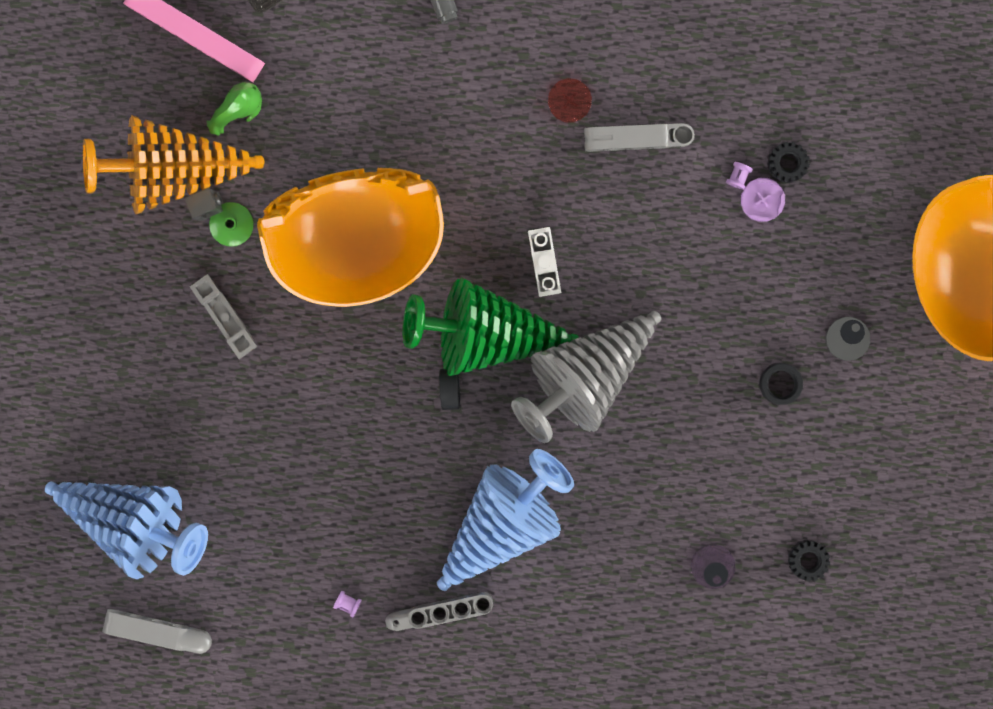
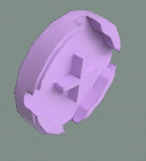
M757 178L750 181L741 194V206L744 213L750 219L757 222H767L775 219L782 212L785 205V194L776 181L769 178Z

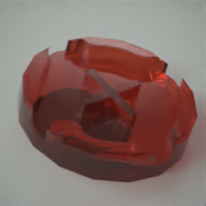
M567 78L558 81L552 87L548 96L550 112L556 119L565 123H574L582 120L591 108L592 96L590 90L577 79Z

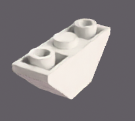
M550 227L529 230L528 235L539 297L560 294L561 288Z

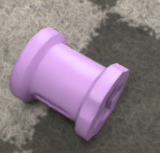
M734 162L733 172L730 179L726 180V183L744 190V183L748 174L753 169L745 164Z
M341 591L333 608H339L349 613L350 617L353 618L362 600H356L346 595L344 591Z

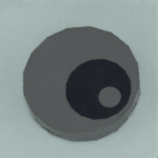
M841 317L833 321L825 335L826 346L829 352L838 359L844 361L856 360L862 357L868 350L870 332L861 320L854 317Z

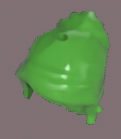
M242 82L234 85L229 90L224 102L215 110L211 120H207V127L211 134L217 136L223 134L224 127L230 121L237 118L249 116L246 121L250 122L258 115L261 110L262 97L256 85L250 82Z

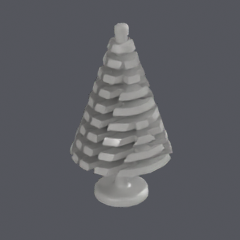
M651 311L647 317L640 315L634 317L633 321L626 320L621 322L620 325H612L608 329H601L596 331V333L574 339L570 343L566 342L558 345V347L554 346L543 352L540 351L531 356L533 373L539 378L537 381L548 398L537 407L526 398H515L511 402V406L518 421L535 439L542 443H547L552 439L553 431L546 417L556 408L577 426L579 424L583 430L589 432L591 430L593 432L597 431L602 419L605 418L608 409L615 401V396L619 394L622 384L626 382L628 373H631L635 361L640 358L641 349L644 350L648 344L647 338L652 337L654 333L653 326L661 321L660 314L657 311Z

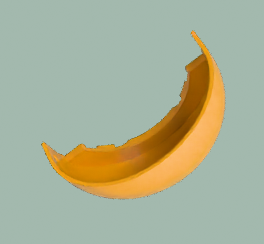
M364 168L354 169L308 181V186L299 190L297 187H294L273 200L263 211V218H259L257 222L264 257L271 274L277 282L301 299L320 305L339 307L358 306L379 301L410 285L432 263L441 245L444 229L440 198L434 184L429 179L422 180L417 173L393 168H377V172H364Z
M984 175L956 183L940 192L930 202L919 221L915 233L912 258L917 293L924 311L935 329L950 345L960 352L978 360L993 361V175Z

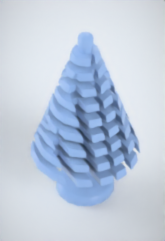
M535 449L529 456V462L537 477L531 483H528L520 475L504 466L502 468L498 465L487 466L478 485L477 492L474 494L472 504L468 508L467 516H465L462 527L459 529L457 539L453 543L452 552L447 557L448 563L444 564L443 576L437 581V586L440 590L447 591L451 584L459 585L464 582L463 580L470 579L476 576L475 574L488 570L487 568L496 567L500 562L509 561L511 558L517 557L523 552L529 551L535 546L542 545L546 541L559 536L561 528L560 524L556 522L558 518L555 512L547 506L549 503L540 492L546 486L560 493H568L574 487V480L562 463L548 452Z
M52 481L48 482L45 486V493L53 496L54 502L62 507L63 511L131 578L139 579L144 577L136 569L138 565L149 573L158 566L146 553H152L162 561L168 551L161 544L173 549L171 566L174 572L183 576L189 574L197 566L206 549L208 541L206 526L193 523L185 528L178 537L171 534L163 525L166 522L171 528L178 530L181 520L171 507L174 505L175 508L182 511V500L178 490L170 486H150L151 488L145 485L139 488L133 485L122 486L120 484L89 483L86 486L84 483L77 482L74 484L62 482L58 485Z

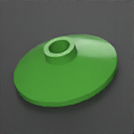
M233 202L224 203L221 205L223 212L210 217L209 227L211 234L222 245H241L252 234L254 226L252 215L241 204ZM228 220H233L234 226L232 228L227 227L226 223Z

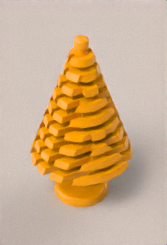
M133 115L129 119L128 126L131 127V133L128 134V145H132V151L128 152V158L97 159L94 142L91 139L83 140V175L86 193L95 192L97 173L129 172V178H133V185H130V194L134 196L132 206L135 214L142 213L145 209L143 197L148 196L146 204L150 210L158 205L156 197H159V195L161 196L162 205L169 203L172 190L175 200L183 198L185 186L189 195L196 193L198 190L196 177H201L200 187L202 190H205L211 186L210 177L214 176L215 185L223 183L225 168L228 180H232L237 176V167L240 168L241 176L248 174L250 168L262 169L264 167V158L261 155L249 157L248 151L241 149L239 158H237L236 149L227 145L224 157L221 143L213 141V150H209V140L200 137L198 140L199 150H195V143L197 142L194 134L186 133L183 141L180 130L172 128L170 136L169 132H167V126L162 124L158 125L159 133H154V123L146 119L143 123L145 133H140L141 120ZM141 144L145 145L146 151H141ZM154 144H159V151H155ZM168 144H172L173 151H168ZM182 144H186V150H182ZM174 177V184L170 185L169 178ZM187 177V184L185 185L183 184V178ZM147 178V184L142 185V179ZM156 179H160L161 184L156 185Z

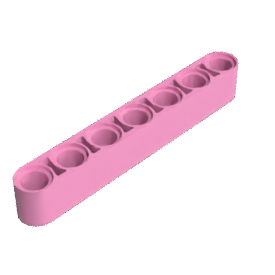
M125 0L123 2L132 10L253 83L265 64L162 0Z

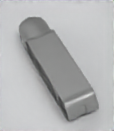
M688 124L584 128L585 151L587 152L685 147L692 143L695 135L694 130Z
M479 592L423 604L411 609L390 613L385 618V623L388 629L400 631L409 628L420 629L485 615L492 610L493 599L489 593ZM480 598H486L489 601V606L487 608H480L477 605V601ZM458 603H465L468 610L464 613H459L455 606ZM441 607L446 611V615L442 618L436 617L434 609ZM421 612L424 615V620L416 622L413 620L412 614Z
M107 609L102 632L108 635L197 654L205 653L212 645L209 633L201 629L114 609Z

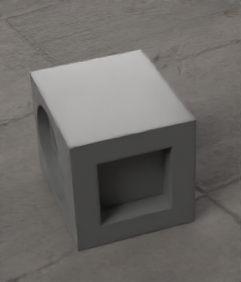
M210 188L185 198L192 219L199 222L223 212L221 195Z

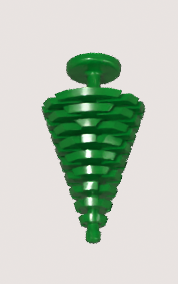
M462 277L454 282L450 290L443 318L425 316L423 298L412 294L405 307L402 329L404 346L410 349L418 346L423 330L442 332L441 347H443L441 356L442 362H444L443 367L445 370H448L447 374L449 376L457 375L461 372H470L472 369H482L487 367L488 364H490L489 366H494L500 362L505 364L514 359H525L527 356L531 357L535 353L543 352L554 346L558 347L560 344L570 343L572 340L579 338V336L572 333L567 334L565 328L559 325L554 327L555 324L547 320L544 322V319L537 314H534V317H532L529 310L522 309L517 304L508 302L501 296L496 297L493 292L484 290L481 286L470 283V281Z

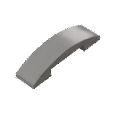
M208 274L190 286L197 299L206 308L227 339V343L238 359H241L258 347L236 311Z

